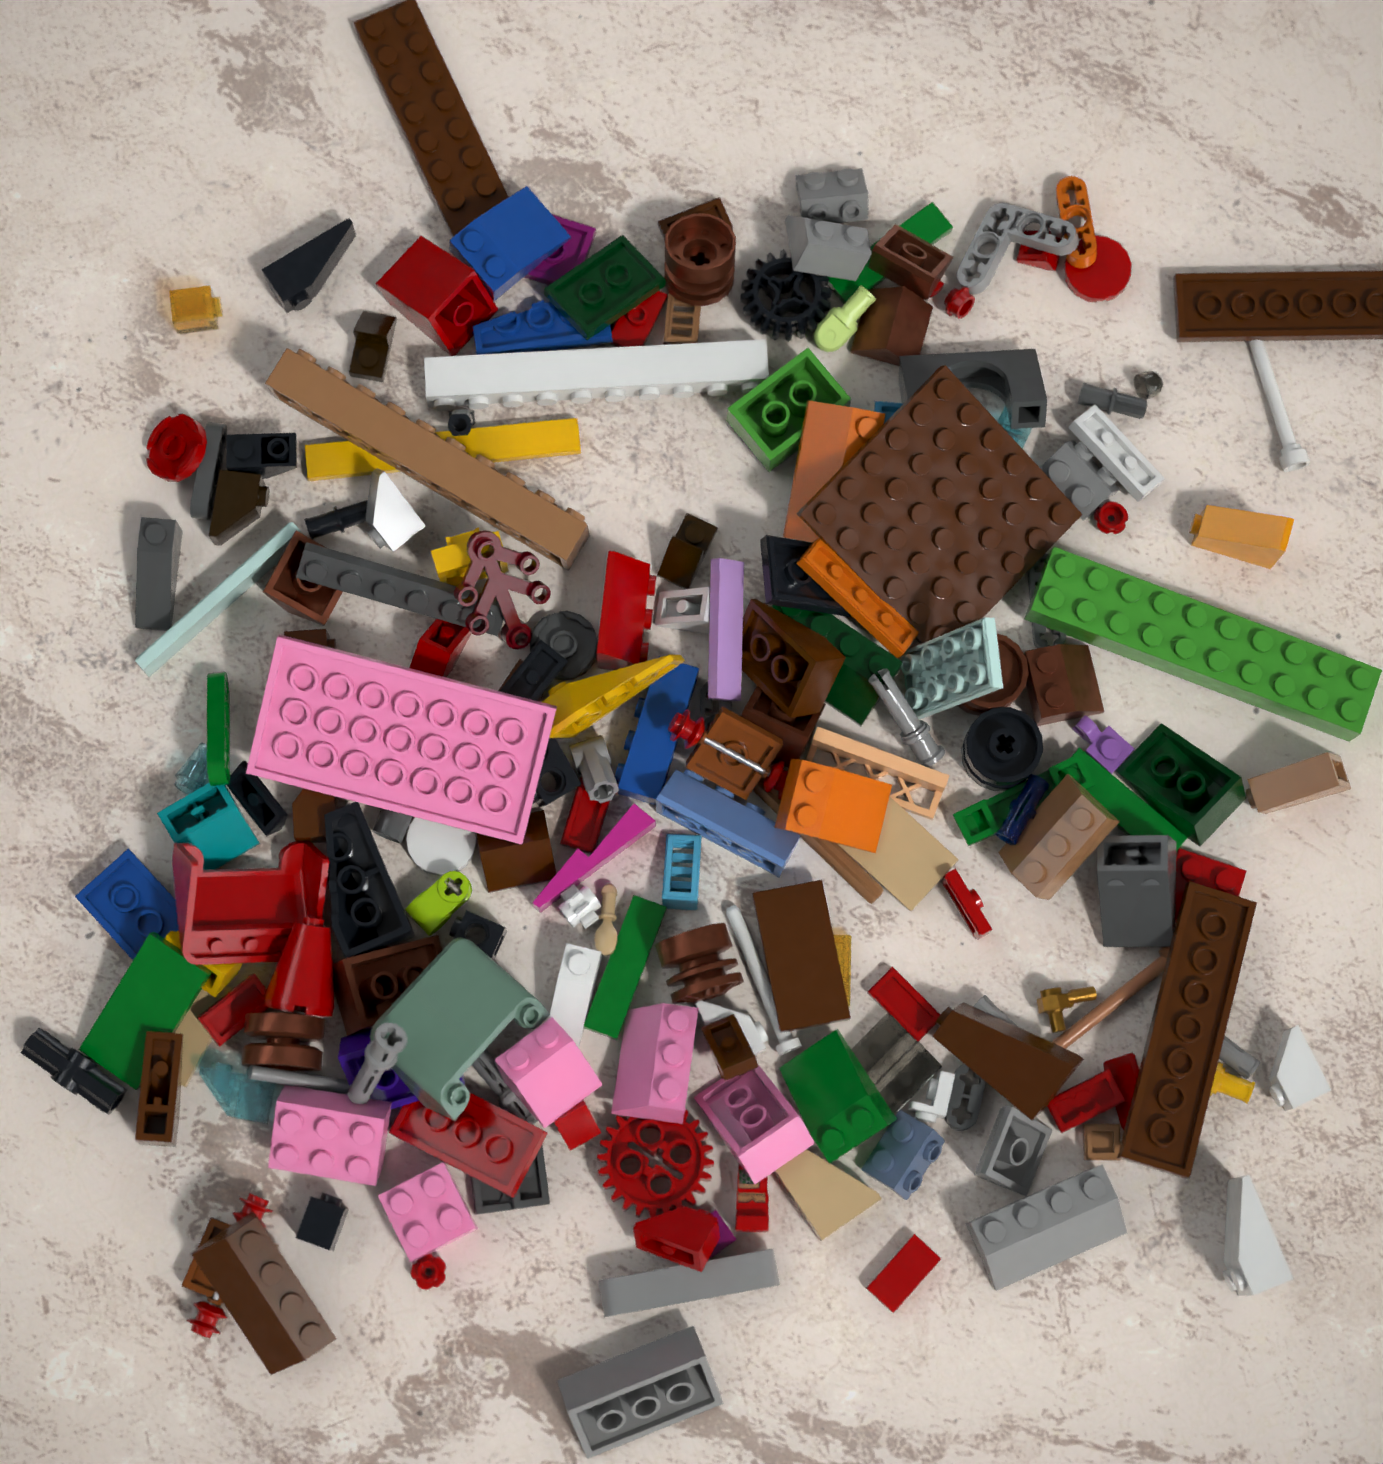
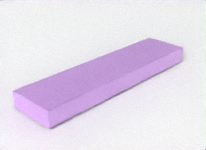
M723 558L711 559L708 699L741 701L744 562Z

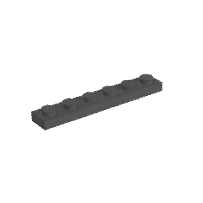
M308 542L305 544L296 578L464 627H466L465 620L467 616L473 612L477 603L476 601L471 606H462L454 597V590L456 588L454 585ZM470 590L464 591L461 599L467 598ZM496 598L486 617L489 621V628L486 633L498 636L504 620ZM476 620L473 628L480 626L482 620Z

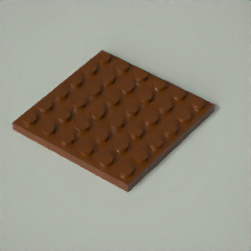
M941 365L797 513L812 531L880 599L892 606L919 631L915 639L920 644L982 619L1083 515L946 365Z

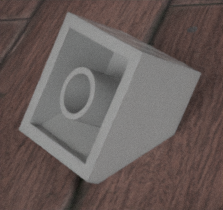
M787 215L785 219L793 271L852 281L858 279L872 254L866 228Z

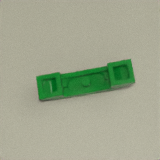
M1080 753L1048 768L1047 771L954 813L953 817L967 845L971 846L1025 822L1067 774H1070L1086 790L1095 786Z

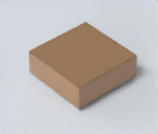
M1083 1124L1084 1161L1121 1160L1117 1158L1121 1145L1120 1124Z

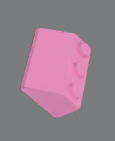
M661 1003L628 1010L624 1024L611 1114L683 1124L699 1008Z

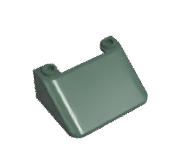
M456 938L439 953L372 1027L370 1040L374 1041L375 1031L381 1024L394 1023L399 1025L407 1035V1043L405 1048L397 1053L398 1058L392 1069L426 1108L455 1121L466 1108L470 1098L469 1090L459 1079L512 1019L523 1028L534 1029L540 1026L550 1014L538 999L476 944L465 938ZM387 1033L384 1039L387 1040L390 1033Z

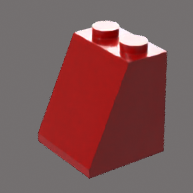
M422 235L375 283L392 307L450 356H455L474 336L473 326L488 321L499 310L474 269Z

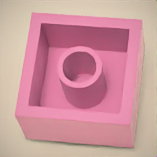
M444 1162L378 1195L410 1262H415L419 1258L429 1253L431 1254L478 1229L447 1164Z

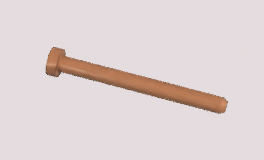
M1169 947L1161 948L1158 951L1159 958L1054 1039L1052 1043L1065 1049L1163 973Z

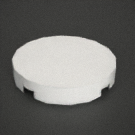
M417 817L409 825L406 837L408 853L415 864L426 873L438 876L465 868L473 858L477 846L475 832Z

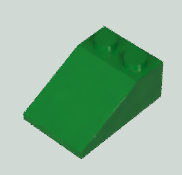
M838 1029L779 1068L810 1135L829 1164L897 1120Z

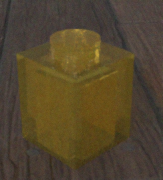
M211 286L169 290L172 322L178 334L219 329L217 317H223L222 302L220 296H214Z

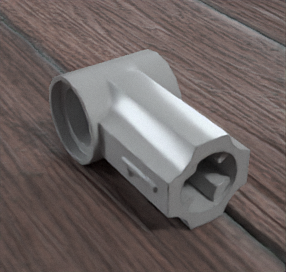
M603 735L569 745L576 771L583 778L582 780L590 800H596L600 803L612 800L619 789L610 766L612 763Z

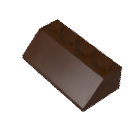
M253 1211L191 1252L193 1258L270 1375L307 1360L337 1339Z

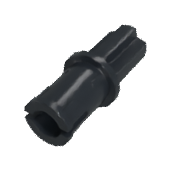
M362 501L341 509H337V506H335L333 511L304 519L310 539L314 540L315 538L340 530L341 533H344L345 528L366 522L368 501Z

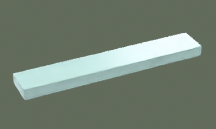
M289 522L140 654L135 662L145 674L150 677L272 569L279 562L294 532L298 531L301 533L300 529L293 522Z

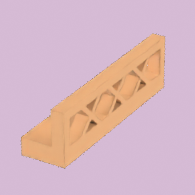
M817 726L805 759L806 761H813L818 748L832 754L836 766L833 768L845 771V767L858 763L865 767L871 779L878 780L887 775L896 777L902 790L890 795V797L904 810L933 820L950 775ZM839 757L847 759L848 761L841 763ZM871 769L877 770L881 773L874 775ZM904 781L914 785L907 788ZM920 787L935 792L929 810L915 805L909 792ZM905 795L907 801H904L897 797Z

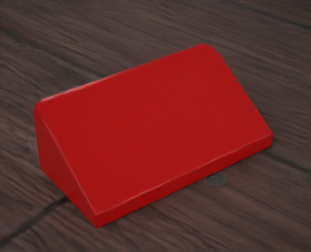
M1133 1052L1103 1063L1104 1071L1110 1070L1126 1101L1115 1107L1123 1130L1125 1129L1139 1073L1138 1063Z

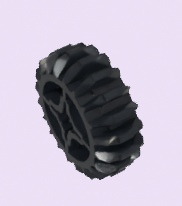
M784 249L780 252L779 259H776L771 252L767 254V263L758 259L755 262L756 270L749 268L746 273V277L749 280H744L741 284V289L745 292L740 295V302L746 304L743 307V314L746 316L752 315L749 322L750 325L753 327L761 323V335L771 330L773 331L772 339L774 341L779 338V333H785V339L788 342L791 341L792 333L796 332L799 338H804L805 328L814 333L817 327L816 322L824 319L826 316L824 312L829 311L831 303L827 300L832 295V290L826 287L829 284L828 276L793 271L792 260L787 258V253ZM783 274L790 275L785 279H779L774 277ZM802 280L812 291L814 299L812 303L806 300V295L799 290ZM760 288L766 291V296L773 301L770 311L763 306L759 299L758 292ZM792 289L791 299L788 296V299H782L780 302V294L782 293L784 296V292L789 293ZM788 312L797 314L794 317H781Z

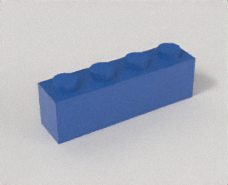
M682 663L651 684L646 699L639 697L634 717L639 718L636 731L629 730L624 745V750L629 751L625 764H618L614 776L617 784H619V795L656 805V799L665 786L679 738L675 741L670 740L672 733L668 731V727L677 712L683 714L689 708L698 679L699 668Z

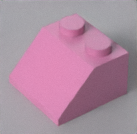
M553 1017L494 1059L504 1083L544 1128L602 1086L600 1079L575 1042Z

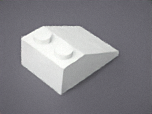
M1250 1175L1228 1180L1224 1246V1263L1227 1270L1223 1271V1275L1231 1291L1236 1290L1238 1296H1253L1293 1279Z

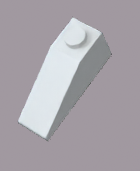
M566 943L549 1019L553 1017L579 1048L602 953L601 951Z

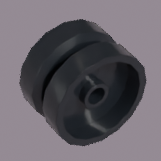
M1011 707L993 708L982 713L971 724L961 747L962 764L968 776L979 786L992 791H1006L1026 781L1039 765L1043 753V738L1036 722L1025 712ZM996 747H1004L1007 753L1005 752V750L1002 753L998 752Z

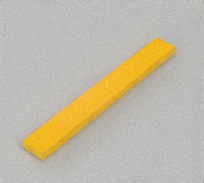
M578 418L471 428L470 433L464 436H453L450 431L435 432L444 441H446L447 437H451L466 447L465 451L473 458H476L479 454L493 463L581 454ZM349 441L305 445L308 481L371 475L372 471L376 468L385 471L386 474L400 472Z

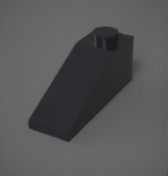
M350 218L262 269L266 282L287 314L293 310L300 311L306 308L312 302V299L317 296L356 237Z

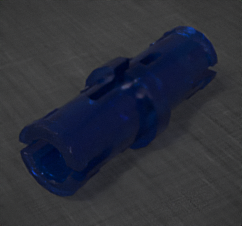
M1029 775L1018 798L1013 799L1009 805L1010 812L996 833L999 839L1010 845L1017 844V840L1029 819H1034L1037 814L1035 809L1049 787L1047 781L1037 775Z

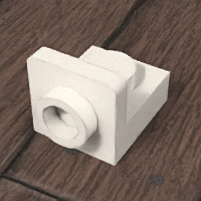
M940 1071L936 1079L930 1078L926 1099L932 1100L931 1105L912 1101L909 1103L908 1111L916 1112V1119L930 1123H936L937 1118L943 1119L946 1117L955 1074Z

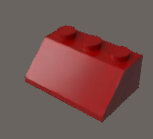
M608 551L597 645L598 669L617 670L648 660L649 643L643 642L644 629L651 630L653 609H647L648 596H655L657 578L655 575H650L649 563L616 551Z

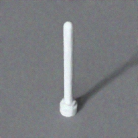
M1262 340L1249 341L1283 446L1281 450L1282 455L1279 458L1283 471L1290 472L1308 466L1310 461L1306 449H1302L1300 444H1296Z

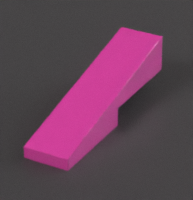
M633 804L589 857L579 849L573 853L532 902L533 907L538 912H543L561 898L560 894L573 884L575 886L579 885L655 828L656 821L636 804Z

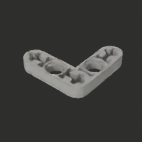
M1007 203L995 204L987 211L958 268L957 280L961 288L967 287L972 295L986 290L1011 241L1055 255H1068L1077 248L1079 243L1075 227L1066 220ZM1007 216L1008 221H1002L998 226L996 220H1002ZM1031 223L1041 225L1040 230L1034 235L1030 236L1023 233L1025 227ZM1065 233L1068 235V239L1064 238L1060 243H1057L1055 237L1062 238ZM991 242L997 245L994 252L989 255L979 253L980 248L985 243ZM976 272H978L980 277L973 278L971 282H969L967 277H973L976 274Z

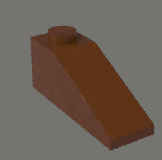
M146 1031L135 1141L140 1145L176 1147L183 1055V1034Z

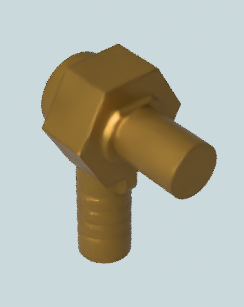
M1094 986L1073 989L1065 994H1062L1061 987L1040 991L1041 998L1036 1001L1039 1014H1048L1052 1033L1066 1030L1063 1010L1072 1008L1074 1003L1096 1000L1097 994Z

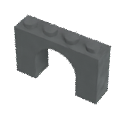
M1036 349L900 356L899 388L902 405L941 365H946L966 388L985 389L998 395L1006 405L1011 429L1045 427L1048 400Z

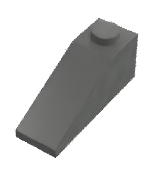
M141 517L136 578L135 627L138 629L167 631L172 627L183 532L176 520Z

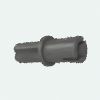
M1083 383L1078 399V404L1091 407L1096 405L1099 409L1106 410L1109 415L1111 412L1142 419L1147 409V401L1145 399L1118 393L1117 388H1113L1112 391L1087 383Z

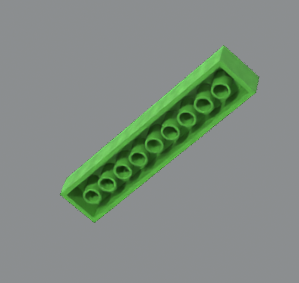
M1057 547L1052 548L1045 560L1024 618L1027 621L1062 632L1072 638L1348 742L1359 736L1362 732L1382 672L1379 668Z

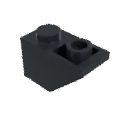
M297 434L226 435V468L228 471L260 474L263 479L297 468Z

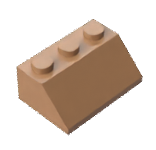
M1067 774L998 853L1011 874L1036 898L1050 900L1120 821L1070 774Z

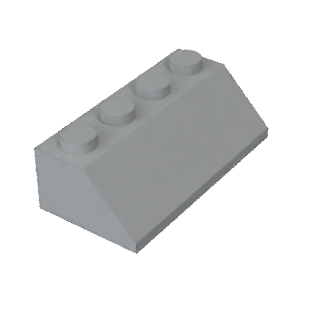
M1103 1164L966 1223L995 1291L1127 1233L1118 1197Z
M694 1325L557 1380L568 1415L587 1459L723 1404Z

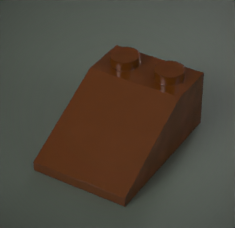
M751 599L743 616L742 671L790 718L820 713L846 657L824 636L758 599Z

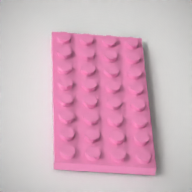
M279 635L275 644L246 773L522 844L557 706Z

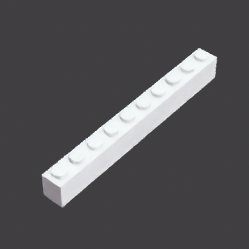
M766 339L424 358L425 390L428 408L434 407L438 411H450L455 406L485 409L489 407V404L519 407L523 405V402H537L539 405L548 406L554 405L560 400H571L572 403L584 404L590 402L591 399L605 398L609 402H619L625 400L626 397L639 396L642 400H654L659 398L660 395L671 394L676 398L692 397L694 393L723 396L728 391H741L743 394H747L769 377Z

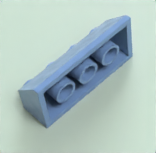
M687 769L684 773L675 770L656 799V812L780 878L801 835L774 828L776 822L765 817L766 812L762 808L747 802L746 806L733 800L735 797L733 793L720 786H716L715 789L702 783L704 779L698 774Z

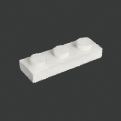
M1096 405L1076 418L1068 427L1137 502L1157 488L1165 479Z

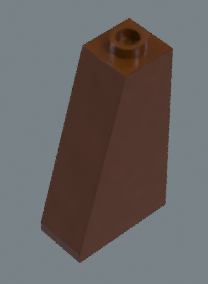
M964 1002L954 1009L947 1007L935 1022L939 1025V1028L932 1036L1030 1120H1034L1044 1111L1084 1060L1080 1055Z

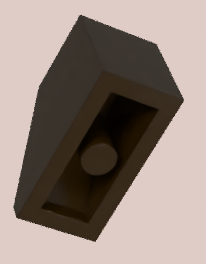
M228 470L219 471L209 537L214 545H223L260 518L262 507H267L270 492L269 487L265 486L266 484L260 474Z

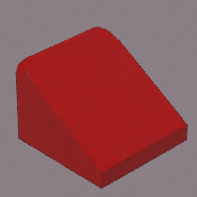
M1024 230L1023 233L1031 236L1039 230ZM1055 237L1057 243H1060L1062 239L1059 237ZM1020 244L1016 261L1021 264L1056 271L1060 255Z

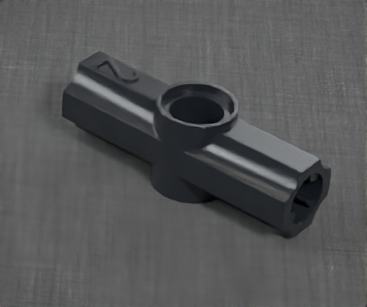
M38 1028L30 1035L21 1051V1054L50 1073V1078L75 1095H81L89 1103L108 1115L119 1106L128 1090L97 1068L98 1065L74 1048L69 1049L60 1040L41 1028Z

